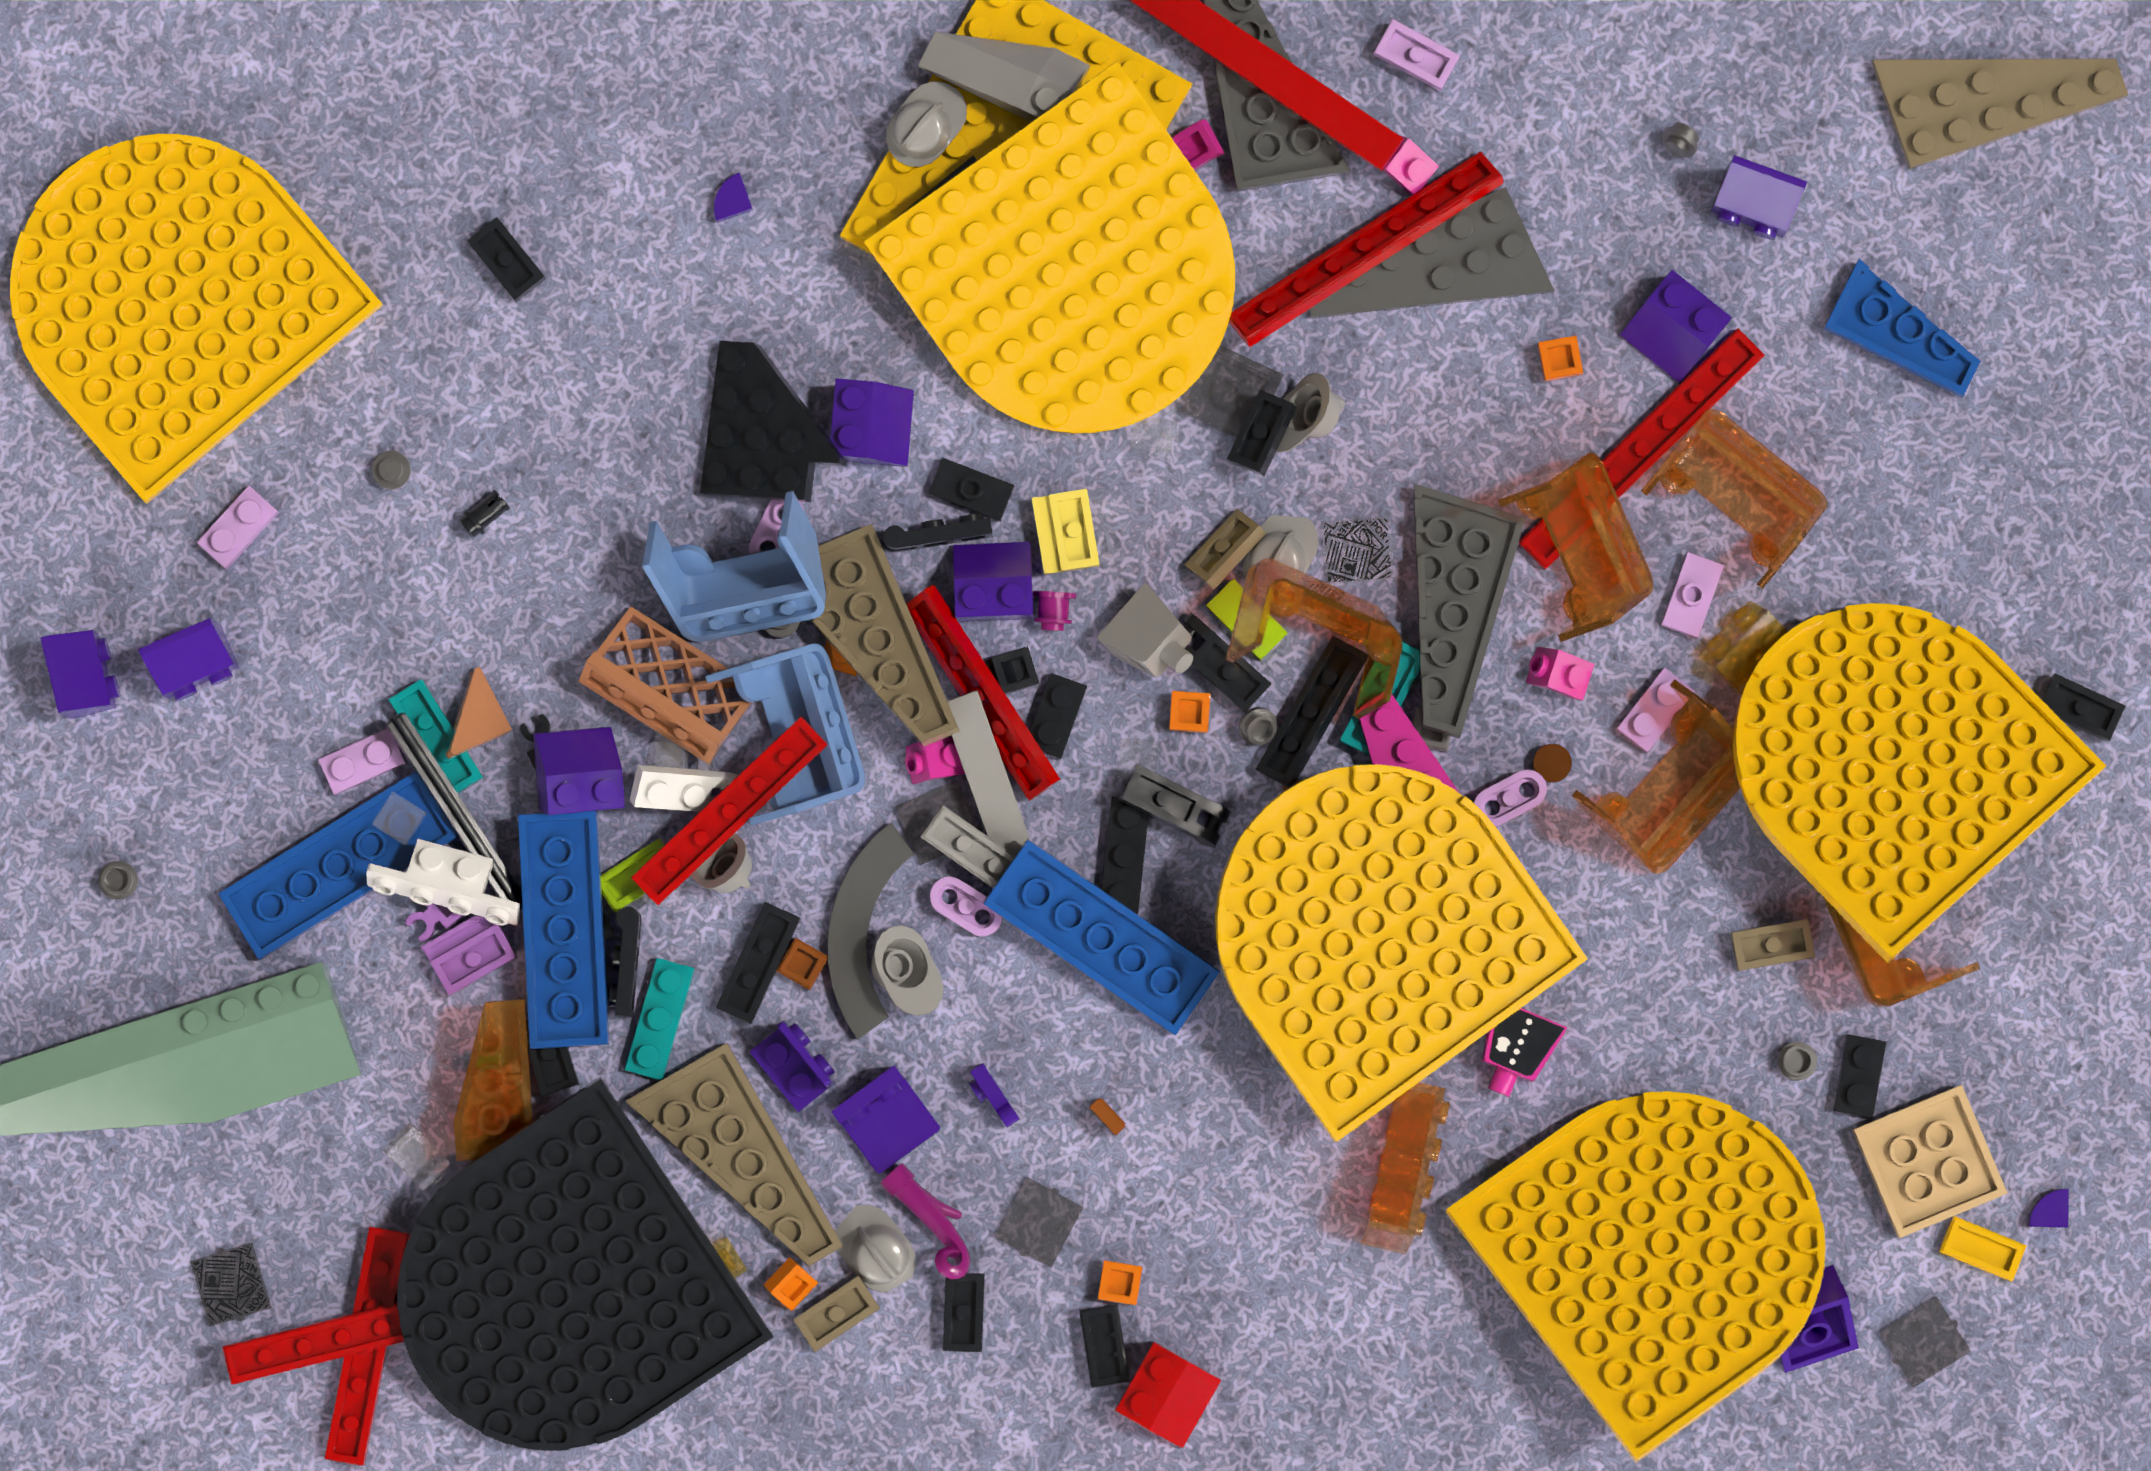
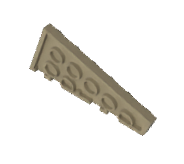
M2116 59L1872 60L1871 62L1909 170L2111 103L2129 95Z
M869 524L819 545L826 590V603L822 615L815 619H810L812 624L923 746L960 732L873 525Z
M728 1043L625 1101L808 1266L843 1247Z

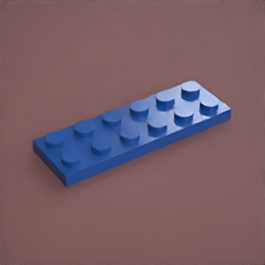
M415 771L218 894L258 960H262L372 892L373 888L367 885L366 871L369 864L404 872L409 867L418 839L446 846L459 837Z
M597 811L547 815L545 813L518 815L530 1049L610 1045Z
M1028 838L983 901V904L1175 1036L1220 973L1213 965Z

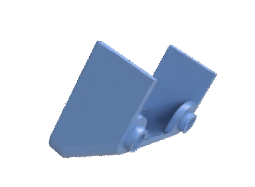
M793 491L787 492L785 495L781 527L777 535V542L780 548L712 562L707 552L696 545L686 544L672 547L658 522L653 521L649 523L642 567L680 633L689 640L705 642L815 619L821 616L825 609L826 590L816 532Z
M806 645L706 676L707 683L733 676L735 688L745 701L756 702L761 700L774 741L802 716L828 743L814 759L770 799L773 807L772 811L749 818L751 826L798 813L862 790L865 783L863 766L829 655L821 645Z

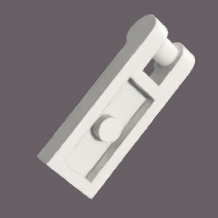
M638 765L629 801L634 807L700 812L716 797L710 796L712 788H720L721 792L738 775L730 772Z

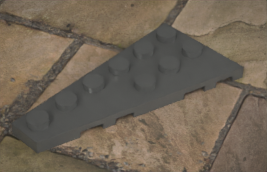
M1203 0L1205 5L1292 63L1258 0ZM1214 59L1236 192L1351 172L1345 158L1343 159L1332 138Z
M1504 187L1475 201L1316 304L1308 312L1311 318L1315 319L1381 310L1389 311L1409 307H1426L1502 297L1510 298L1530 294L1554 293L1555 290L1509 192Z
M1414 484L1422 728L1459 739L1526 518Z

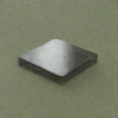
M1220 345L1212 361L1195 381L1181 413L1236 439L1259 390L1275 395L1284 375Z

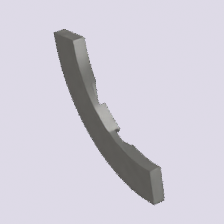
M892 823L881 830L865 846L849 868L835 899L829 923L828 965L831 983L840 1010L857 1040L889 1018L879 1001L870 977L867 961V939L872 912L878 897L893 874L914 855Z

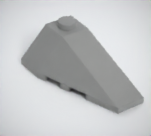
M935 32L918 67L1020 118L1032 122L1081 86L1090 65L1056 48Z

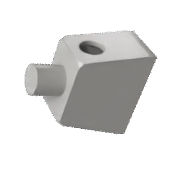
M1146 583L1140 587L1096 637L1114 657L1153 677L1161 676L1169 666L1177 673H1183L1190 667L1193 661V655L1185 649L1191 642L1192 636Z

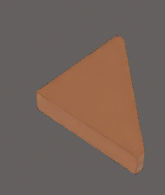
M480 666L470 672V680L465 696L460 704L448 751H446L448 759L504 736L512 730Z

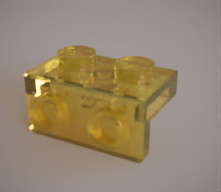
M1749 601L1734 613L1732 620L1719 634L1713 636L1708 641L1706 648L1700 653L1699 658L1707 665L1713 667L1736 693L1742 695L1744 687L1759 661L1788 631L1769 610Z

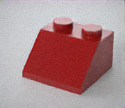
M1153 1341L1117 1404L1115 1411L1183 1448L1221 1380Z

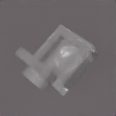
M411 1122L382 1149L394 1163L412 1178L422 1191L429 1185L432 1186L439 1182L450 1164L443 1152Z

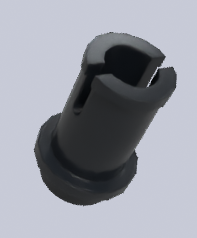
M493 490L490 495L469 512L466 509L463 511L464 516L459 521L472 537L479 533L483 536L485 534L484 529L510 509L505 500L499 497L500 495L496 490Z

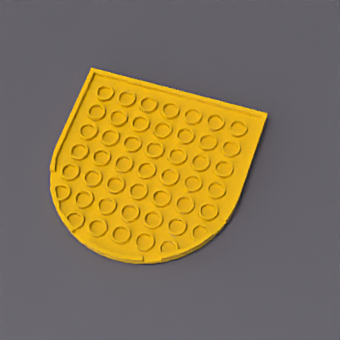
M1118 61L864 240L868 249L965 383L997 410L1021 422L1051 431L1096 433L1114 430L1137 423L1169 406L1194 384L1212 361L1226 332L1233 307L1235 262L1231 240L1221 212L1204 183Z
M182 134L136 136L128 141L99 148L66 169L51 183L36 202L35 209L29 217L24 231H21L10 274L12 316L22 343L21 346L32 368L50 392L146 504L383 306L364 281L269 172L247 156L245 157L218 142Z
M1866 603L1845 606L1842 610L1813 616L1783 635L1765 653L1747 681L1738 703L1733 730V755L1737 779L1743 797L1764 834L1872 948L1889 963L2099 775L2106 765L1993 650L1969 631L1959 625L1955 628L1944 621L1932 617L1933 613L1895 604Z
M1376 764L1336 768L1302 780L1280 793L1251 820L1237 840L1223 871L1217 894L1215 913L1216 941L1219 959L1230 990L1243 1013L1334 1142H1338L1588 959L1487 815L1466 796H1462L1440 780L1419 771L1398 766Z
M1670 1091L1645 1092L1640 1096L1627 1097L1617 1101L1616 1099L1610 1100L1589 1109L1446 1209V1214L1635 1463L1759 1375L1790 1347L1803 1329L1813 1310L1820 1290L1825 1265V1231L1820 1209L1816 1201V1194L1804 1169L1793 1153L1774 1133L1759 1121H1753L1746 1115L1732 1109V1106L1726 1103L1690 1093Z

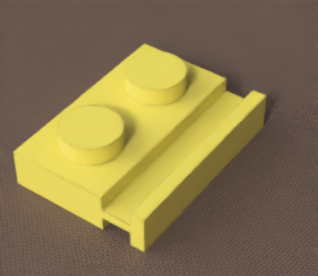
M1087 489L1051 494L1043 497H1032L1044 575L1100 566Z

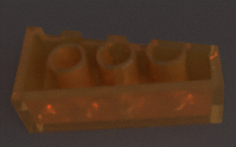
M1418 1082L1392 1102L1384 1137L1386 1143L1382 1148L1376 1172L1378 1181L1374 1185L1368 1208L1370 1218L1365 1231H1363L1360 1244L1406 1255L1414 1236H1422L1426 1213L1420 1212L1423 1198H1430L1434 1182V1176L1428 1175L1430 1161H1438L1442 1139L1435 1138L1438 1124L1445 1125L1450 1102L1443 1101L1446 1088Z

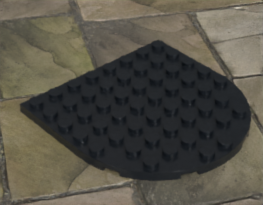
M601 1077L503 1140L448 1179L429 1200L416 1220L406 1242L400 1264L398 1278L400 1326L405 1347L423 1383L433 1396L456 1418H460L487 1437L526 1449L566 1451L570 1450L569 1448L584 1447L596 1443L598 1445L625 1435L773 1338L772 1332Z

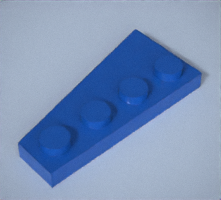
M1861 259L1857 260L1823 328L1961 398L1964 396L1981 362L1946 331L1939 329L1926 318V314L1915 305L1912 306L1900 296L1896 289L1887 281H1883L1873 273L1869 266Z

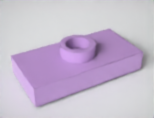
M1687 552L1661 626L1698 639L1724 565Z

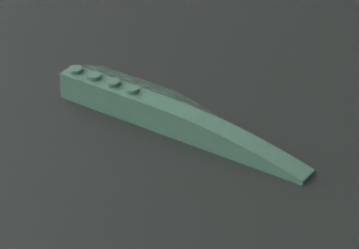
M319 962L0 1065V1136L215 1122L362 1075L328 964Z

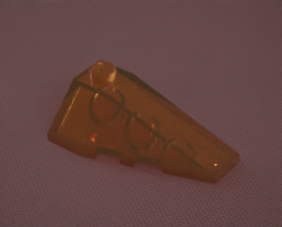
M524 999L484 1002L453 1121L456 1161L475 1160L533 1121Z

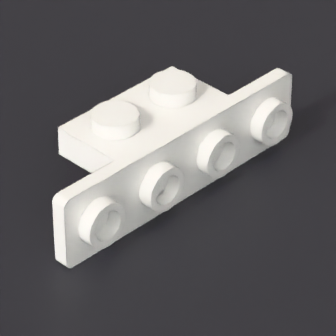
M418 839L407 873L375 864L368 865L366 871L367 885L380 894L393 895L395 893L410 897L412 901L421 905H431L432 903L441 905L458 915H469L471 913L485 917L487 921L496 925H507V923L517 925L519 920V903L484 894L493 867L492 858Z

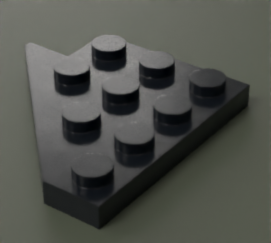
M719 341L700 493L713 496L785 501L786 493L793 491L799 502H811L815 464L845 466V458L761 345L753 342Z

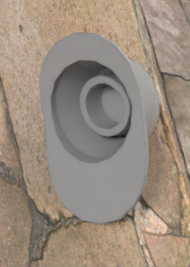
M932 81L914 90L893 115L887 127L886 142L891 154L899 162L907 166L921 167L934 162L960 132L966 121L967 107L963 96L955 87L945 82Z
M1314 372L1306 375L1283 398L1295 404L1297 409L1276 452L1290 451L1307 437L1320 438L1326 436L1336 426L1340 412L1345 407V402L1342 397L1336 395L1331 390L1329 381L1323 374Z
M1272 515L1261 526L1266 535L1245 556L1243 563L1245 581L1262 597L1270 600L1284 598L1296 590L1310 567L1319 545L1318 531L1310 519Z
M734 833L690 877L701 887L713 889L719 893H731L740 886L748 889L751 886L748 877L752 870V858L747 851V846L743 839Z
M903 925L890 927L882 932L875 943L871 963L874 978L879 985L886 989L888 996L895 1006L905 1013L915 1016L929 1014L938 1007L943 998V983L925 941L914 929Z
M871 1205L855 1206L835 1230L843 1244V1247L838 1249V1251L855 1275L859 1276L868 1288L879 1292H888L912 1277L916 1266L915 1252L905 1235L882 1209Z

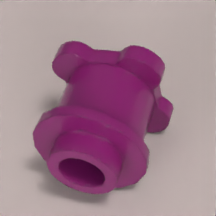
M1033 591V596L1039 597L1038 618H1034L1033 622H1041V630L1064 631V624H1072V620H1068L1070 599H1076V593Z

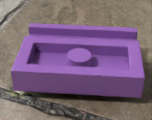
M478 915L421 946L449 996L518 958L501 926L487 921L485 917Z

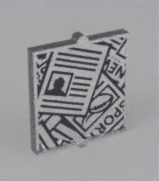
M1389 516L1321 521L1323 549L1320 551V556L1324 558L1326 585L1394 580L1392 552L1395 550V546L1391 544Z

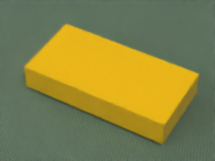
M1953 1216L1938 1252L2013 1282L2027 1245Z

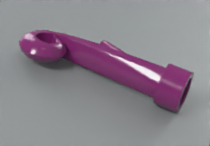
M901 1163L880 1185L891 1197L896 1196L946 1246L936 1253L934 1259L938 1272L949 1279L963 1277L968 1272L971 1262L969 1251L963 1239L947 1218L950 1217L957 1220L962 1217V1213L944 1204L926 1191L913 1179L915 1175L904 1163ZM947 1257L954 1258L956 1266L951 1265L947 1261Z

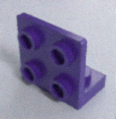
M782 1021L777 1025L778 1029L753 1048L750 1053L799 1113L835 1084L830 1078L835 1073V1070L822 1054L818 1053L814 1057L806 1046L811 1041L798 1024L794 1022L789 1026L785 1021Z
M895 1065L831 1111L878 1174L883 1173L940 1130L936 1120Z

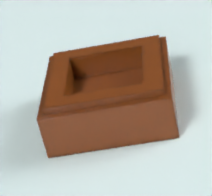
M795 937L776 972L811 991L828 961V956Z
M1098 1098L1089 1107L1115 1136L1126 1127V1123L1102 1098Z

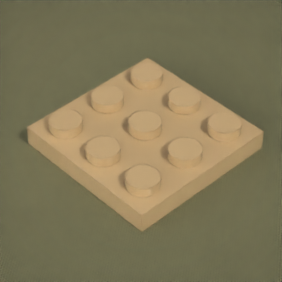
M1962 1085L1852 1129L1897 1238H1902L2008 1194Z

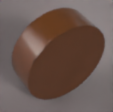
M1558 744L1542 746L1535 753L1532 760L1533 771L1539 773L1546 783L1562 781L1570 773L1572 767V759L1569 752Z

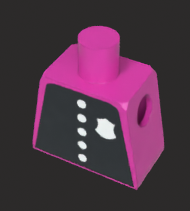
M1520 1008L1488 1031L1481 1061L1496 1067L1488 1089L1510 1097L1517 1077L1530 1082L1535 1081L1567 1027Z

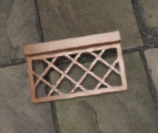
M631 606L596 652L594 651L586 661L578 681L707 764L711 763L717 755L720 746L753 703L745 700L727 703L723 688L735 687L733 676L707 683V681L694 682L691 667L702 666L710 671V674L729 668ZM630 622H633L645 630L647 639L629 640L626 627ZM670 646L678 652L679 659L661 661L658 647ZM650 648L653 662L635 664L632 649ZM624 650L627 665L617 666L604 658L607 652ZM682 668L686 683L668 685L664 670ZM656 671L660 686H648L640 681L638 673ZM715 689L719 704L701 705L697 691ZM689 692L693 706L681 707L672 700L671 694ZM722 713L725 726L719 731L705 722L703 714Z

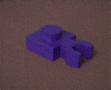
M983 1063L970 1071L974 1079L968 1084L980 1102L988 1099L1007 1128L1020 1120Z

